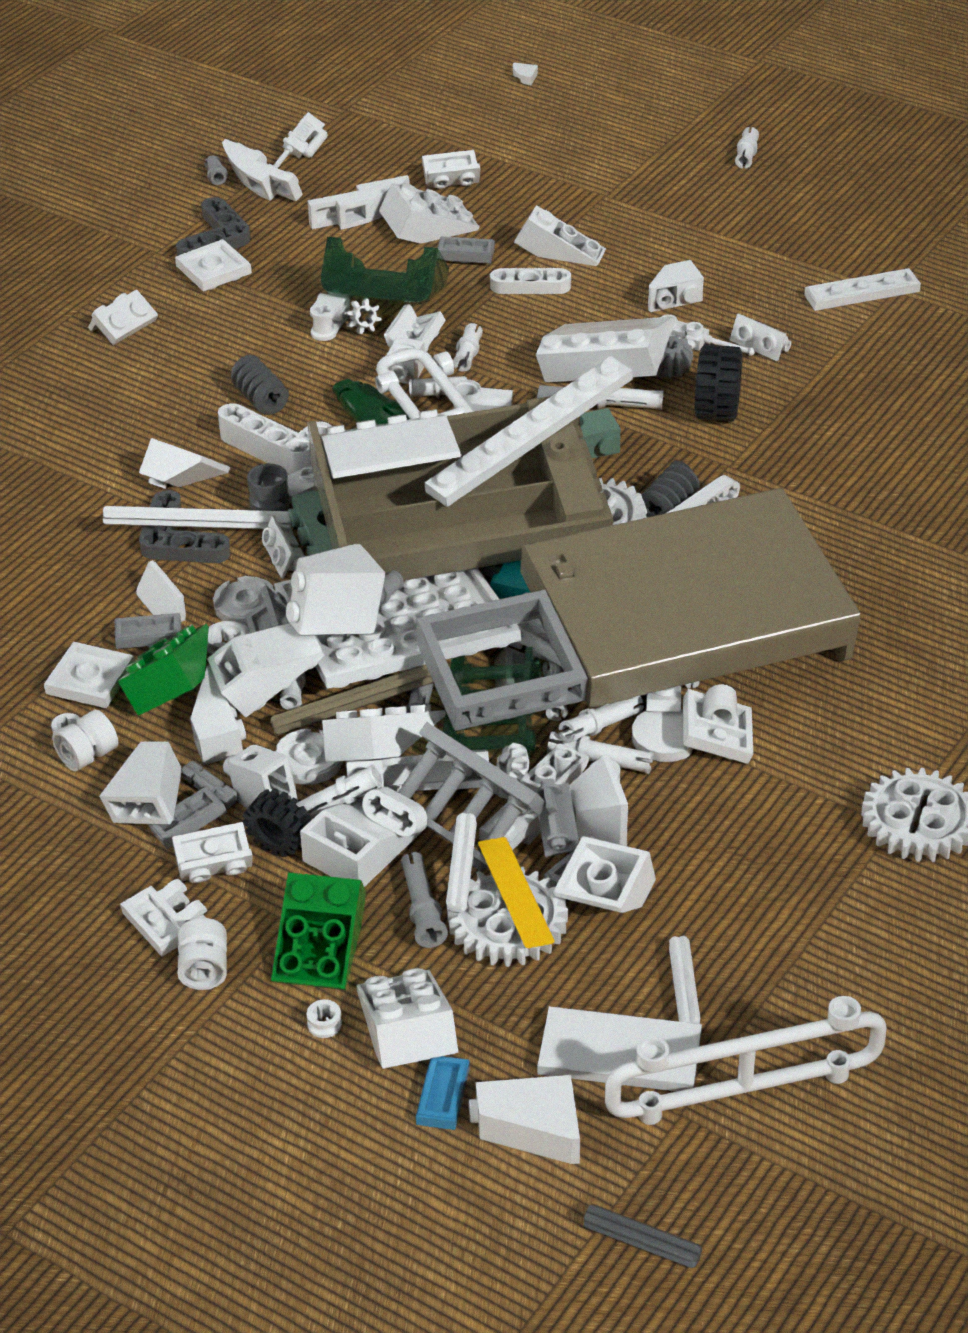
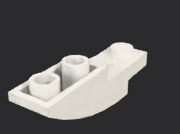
M227 139L222 142L235 174L246 187L257 195L269 201L276 194L297 201L303 195L298 184V178L292 172H285L271 164H267V158L261 151L250 149L241 143H235Z
M408 175L356 185L357 191L308 200L309 224L311 228L316 229L338 224L342 230L382 218L383 216L379 209L391 184H409Z
M559 743L521 779L520 783L533 791L538 790L541 786L540 782L544 779H554L555 784L558 785L567 782L570 785L583 773L589 762V756ZM507 802L480 828L479 840H485L510 803ZM529 808L525 813H520L504 836L507 838L512 850L521 842L529 845L541 832L538 814Z

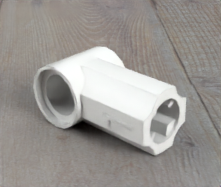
M461 380L455 384L456 389L474 412L512 405L513 390L481 388L480 384L473 380Z

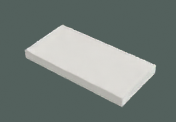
M549 1006L537 1065V1074L546 1076L571 1075V1079L606 1083L608 1076L615 1068L636 1060L637 1045L642 1039L647 1037L663 1039L669 1046V1053L699 1047L702 1024ZM697 1064L633 1077L622 1085L668 1091L694 1088Z

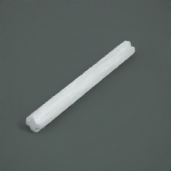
M105 506L103 508V523L106 525L265 529L268 527L272 515L276 517L279 525L283 524L289 527L291 526V518L288 511Z

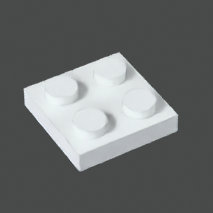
M223 239L175 257L176 267L203 292L215 289L217 286L227 282L236 281L252 273L251 264Z
M73 642L44 683L45 694L107 708L121 687L118 680L127 673L125 667L135 661L134 655Z

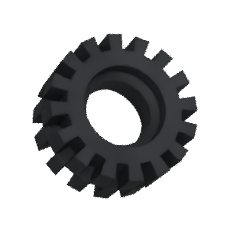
M266 789L258 795L243 813L245 819L242 822L244 826L248 827L245 830L247 834L254 835L252 841L256 845L259 842L263 844L261 849L266 852L271 849L273 855L278 856L281 854L282 857H287L288 855H293L301 846L300 831L311 821L310 815H304L307 811L304 806L298 807L296 805L298 802L296 798L288 799V793L283 791L279 795L278 789H272L271 791Z

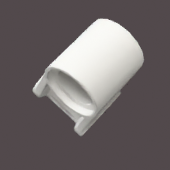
M323 293L318 295L316 302L310 308V315L313 318V327L311 329L313 339L328 341L336 337L337 332L348 319V316L344 314L350 311V299L348 297Z

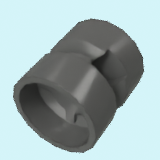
M270 463L253 467L247 475L250 510L288 511L290 509V497L288 493L287 471L280 465Z

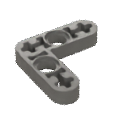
M218 197L207 198L201 203L202 217L213 229L179 240L176 244L177 256L222 239L232 248L236 249L250 242V227L223 199Z
M172 490L160 491L154 495L150 507L166 508L167 506V508H182L181 497L179 493ZM143 526L139 537L141 554L149 559L221 563L229 559L231 555L229 538L220 533L176 530L177 527ZM183 544H190V545H192L191 547H187V548H179V547H178V546L183 545Z

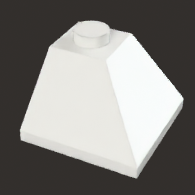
M151 438L139 473L150 477L148 483L166 489L167 483L177 487L185 486L229 472L230 467Z
M602 755L569 785L578 837L581 839L582 836L589 837L592 835L602 841L627 846L628 802L610 755Z
M582 836L553 891L554 896L621 913L641 908L656 880L650 852Z

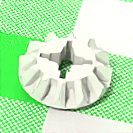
M223 621L209 626L207 654L211 656L226 644L222 642V638L229 642L234 637L249 634V628L235 621Z
M514 742L510 746H505L502 755L497 757L496 767L520 782L529 770L527 750L523 745ZM501 790L498 793L499 797L505 799L510 797Z

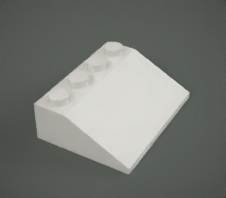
M674 317L564 324L543 336L537 350L536 357L544 381H575L610 356L632 369L633 377L656 376L675 319Z
M437 409L418 412L419 418L407 420L406 415L388 417V423L376 425L375 420L361 421L356 423L357 428L345 430L344 425L325 428V434H319L329 474L333 479L461 457L447 416L443 414L438 415Z

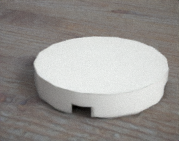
M243 576L237 578V582L230 584L229 580L223 583L215 591L213 603L216 616L222 621H235L248 627L245 615L265 602L261 589L267 585L275 594L276 592L273 589V585L267 580L259 577Z
M682 709L681 712L645 710L636 717L632 724L633 745L636 750L654 752L653 760L675 762L685 759L692 754L694 748L683 745Z
M300 729L287 734L276 745L277 750L275 752L288 756L294 783L300 785L318 784L332 778L342 767L343 761H325L323 730H319L320 733L311 732V729Z

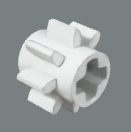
M367 298L363 299L362 306L357 301H352L353 309L344 313L350 316L351 322L347 324V327H358L357 334H363L364 327L370 332H374L373 324L376 321L382 320L376 314L379 306H369V299ZM360 311H367L366 321H359Z

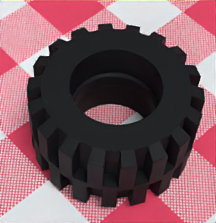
M703 344L700 349L694 406L697 419L734 422L737 417L743 357L740 347Z

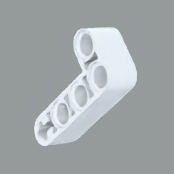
M230 403L219 408L220 437L225 443L266 463L280 465L288 474L311 465L308 426L297 433L239 404ZM316 422L319 434H325V428L331 427L329 423Z

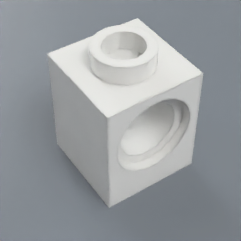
M396 337L387 355L411 348L425 351L424 341ZM410 360L391 366L388 370L395 372L399 382L409 384V379L419 378L424 365L417 360Z

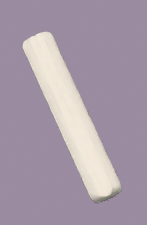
M460 813L456 818L446 898L447 909L450 912L462 913L467 909L477 826L476 816L471 813Z
M674 936L669 940V952L679 1022L700 1024L690 942L686 936Z

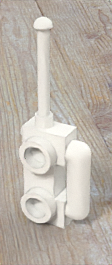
M309 112L304 115L293 132L290 131L288 133L289 137L283 139L284 144L282 147L285 148L284 152L273 166L278 168L290 154L299 159L302 155L307 158L312 157L328 136L327 132L323 129L325 124ZM313 137V139L308 144L306 141Z
M669 314L662 316L674 317L675 323L670 336L678 335L679 339H687L688 344L692 346V350L699 351L703 344L712 343L715 345L740 347L741 351L749 356H752L755 352L752 347L747 348L712 338L709 335V329L703 328L701 323L681 322L674 315Z

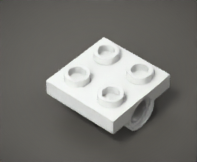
M715 685L706 694L688 689L683 697V745L748 764L753 756L752 708L738 704L736 691L728 685Z

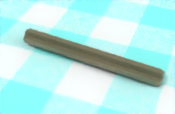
M425 664L271 717V723L276 735H281L334 717L336 712L352 711L434 682Z

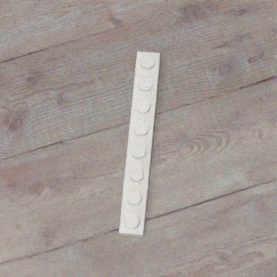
M608 357L425 482L426 493L444 506H450L633 380L632 369L615 358Z

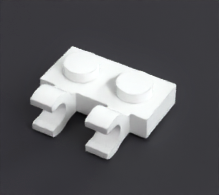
M179 879L171 881L158 892L152 886H149L120 903L122 913L161 956L178 947V932L182 925L195 918H206L203 914L207 912V908L199 900L190 903L183 893L187 890V887ZM184 908L183 910H181V911L178 912V913H176V912L174 911V910H179V909Z

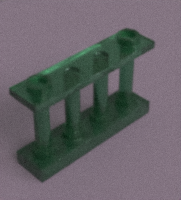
M526 647L525 661L521 665L474 667V664H468L467 656L465 655L451 658L450 670L462 696L489 690H472L469 684H474L475 680L523 678L524 682L541 678L540 660H534L533 647ZM445 710L443 732L470 750L504 749L505 746H510L514 742L526 748L529 759L530 751H535L536 749L535 731L532 730L533 713L478 725L519 724L518 734L466 737L464 730H469L470 727L455 731Z

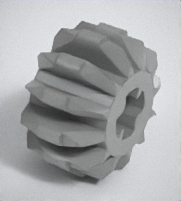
M678 335L669 337L657 371L658 378L668 377L671 379L673 376L680 378L683 373L689 372L691 361L693 360V351L687 339H679Z

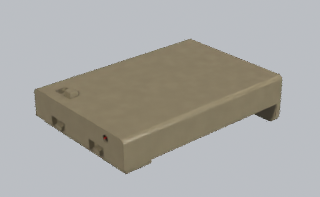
M551 396L527 400V403L447 416L460 449L461 457ZM577 418L448 507L426 493L425 482L461 457L333 479L329 474L316 420L307 422L312 470L332 550L348 545L361 544L385 571V574L389 571L391 573L392 570L397 571L403 577V581L521 561L523 545L613 525L611 510L606 496L602 492V485L599 478H597V471L586 441L582 439L583 432L581 427L578 426Z
M783 488L522 546L520 572L531 593L546 590L588 676L585 700L589 708L633 699L636 696L829 649L834 651L840 661L852 658L860 622V612Z

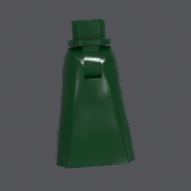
M345 379L336 383L332 388L338 402L341 403L343 409L356 423L375 420L376 425L388 423V417L406 415L407 420L410 419L397 401L383 393L381 394L377 388L370 384Z

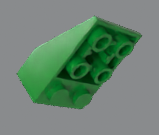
M207 623L196 629L191 624L178 631L172 639L167 640L163 638L149 647L150 650L137 657L138 660L125 667L127 673L118 682L138 716L194 689L205 678L209 633Z
M288 872L271 982L346 990L362 926L366 890L361 880Z

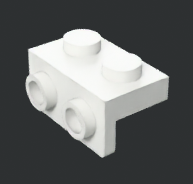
M474 150L422 156V166L427 188L442 189L447 186H467L479 182L481 169L480 164L476 161Z
M135 290L128 295L126 293L119 295L107 307L105 305L98 307L91 315L93 318L88 328L91 332L99 328L112 345H115L154 322L158 314L140 292Z
M407 304L402 307L385 332L384 337L389 348H391L396 337L424 341V349L427 352L429 345L439 334V330L446 320L441 311L417 317L412 306Z
M243 822L172 837L181 882L190 880L191 883H199L210 879L211 875L224 872L226 875H237L245 872L247 867L252 866L253 855L248 846Z

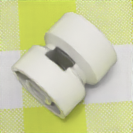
M96 709L77 719L76 725L71 723L53 733L52 736L53 745L58 756L70 770L75 772L94 761L93 755L102 757L118 747V737L113 725L101 711Z
M195 918L187 921L178 932V979L192 989L207 990L217 987L224 982L227 976L226 929L220 922L214 919Z

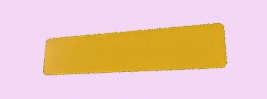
M500 837L479 841L480 850L526 948L553 944L555 942L507 838Z

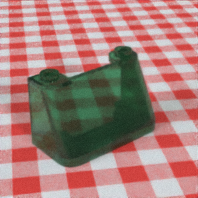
M327 236L321 272V285L328 294L333 296L423 305L445 288L449 267L438 248L424 247V253L420 258L416 260L408 259L406 273L366 269L360 259L344 249L341 238Z

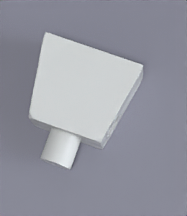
M250 745L237 755H230L225 760L223 771L231 778L233 789L237 791L238 802L246 808L266 789H269V791L278 789L279 795L284 791L288 793V799L291 800L294 797L298 800L288 756L258 745Z

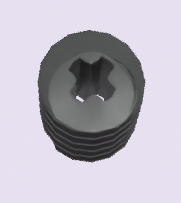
M243 356L234 364L230 375L231 382L258 412L271 415L283 409L289 398V390L284 387L282 381L257 356Z
M679 460L671 462L669 467L641 494L647 509L646 517L665 514L698 492L700 482L686 463Z

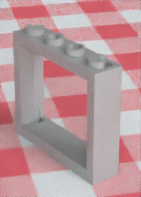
M546 590L418 617L416 620L415 641L455 731L577 703L586 699L588 676ZM534 619L540 620L564 670L563 673L461 695L438 641Z

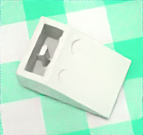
M392 183L379 209V212L397 238L420 244L439 240L441 236L451 237L479 229V225L473 219V214L467 211L460 198L454 195L442 196L430 189H426V191L418 190L407 183L403 185Z
M291 623L234 637L207 659L221 694L247 717L254 711L261 709L279 691L288 688L306 670L315 667L320 659L326 655L316 635H299Z
M431 704L410 706L411 713H407V706L385 708L386 715H382V708L360 710V717H357V710L336 712V719L322 720L325 761L399 757L422 737L419 732L425 723L428 722L434 726L446 715L445 710L431 711Z
M364 797L351 804L343 803L322 810L300 831L302 857L305 863L331 877L361 880L365 887L420 833L409 837L399 836L370 820L363 810ZM381 805V811L387 809ZM409 820V826H411L413 822Z
M420 968L409 969L403 972L401 976L391 978L375 976L367 979L365 983L356 985L375 1054L382 1069L459 1053L452 1008L430 970Z

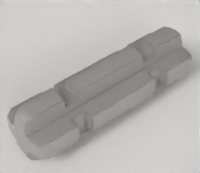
M190 761L182 767V778L194 785L198 790L208 786L223 802L226 809H230L232 805L237 803V791L225 785L223 781L206 769H203L195 761Z

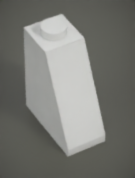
M140 742L99 797L113 823L171 824L174 819L182 768L169 742Z
M571 1075L476 1082V1099H469L470 1122L478 1123L480 1139L569 1164L580 1163V1135Z

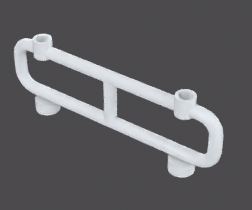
M415 348L405 349L389 354L377 363L376 371L378 376L375 377V383L378 391L381 394L390 391L410 419L419 418L418 412L420 411L399 385L395 372L388 370L391 366L410 360H417L424 365L456 407L440 414L450 416L474 412L447 377L454 373V364L447 351L436 354L432 358L424 350Z
M838 996L829 1003L828 1019L669 1053V1046L663 1039L647 1037L642 1039L637 1045L636 1060L618 1066L608 1076L605 1084L606 1108L616 1117H639L640 1121L644 1124L654 1125L661 1120L662 1111L820 1076H826L830 1082L840 1084L848 1079L849 1070L870 1064L882 1053L887 1031L886 1022L878 1013L871 1011L861 1012V1006L854 998ZM864 1027L871 1028L868 1045L856 1053L847 1054L844 1051L835 1050L828 1054L827 1059L754 1074L757 1050ZM739 1055L738 1078L663 1095L654 1091H646L640 1095L639 1100L621 1101V1086L630 1078Z

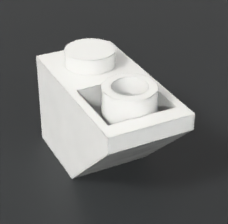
M691 260L664 265L649 285L648 310L650 312L703 301L704 277Z

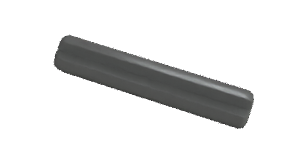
M591 1204L585 1213L584 1226L596 1232L690 1268H695L701 1258L702 1246L695 1242L595 1204Z

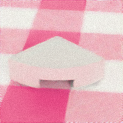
M513 63V76L521 79V83L531 86L538 74V65Z

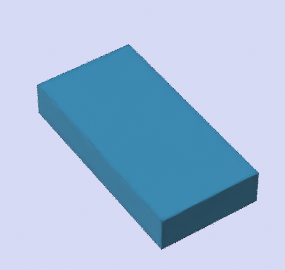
M445 1056L430 1059L416 1113V1125L450 1130L456 1129L470 1069L468 1059Z

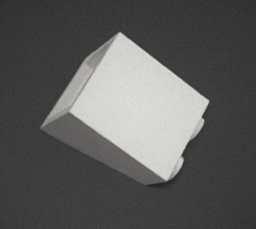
M361 544L348 545L298 558L296 571L293 572L291 578L293 590L291 601L286 607L287 620L299 635L374 633L385 571Z

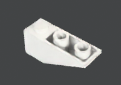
M537 205L514 243L537 257L591 266L599 264L606 250L597 241L586 237L573 226L564 223L549 211L543 210Z
M210 665L206 667L205 678L202 680L191 715L194 743L203 765L225 760L230 755H237L243 751L241 740L246 739L243 722L241 719H235L237 717L236 708L221 694Z

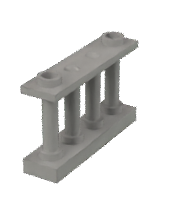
M428 722L425 723L419 732L428 741L425 746L427 751L398 791V793L411 799L439 758L443 759L446 754L455 760L452 764L454 769L425 809L428 818L426 827L451 844L454 842L456 823L449 832L434 821L466 776L470 777L473 772L482 777L479 782L482 786L463 813L474 814L477 818L493 794L497 795L501 790L510 796L507 800L510 804L485 840L504 837L520 813H525L528 808L540 815L546 806L545 801L536 792ZM480 847L478 850L474 848L472 866L484 873L489 867Z

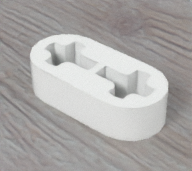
M381 787L371 790L363 798L362 805L366 816L399 836L409 837L421 833L427 825L428 818L424 808L419 803L391 788ZM381 805L387 809L381 811ZM409 813L408 818L403 816V814ZM409 820L413 822L411 826H409Z

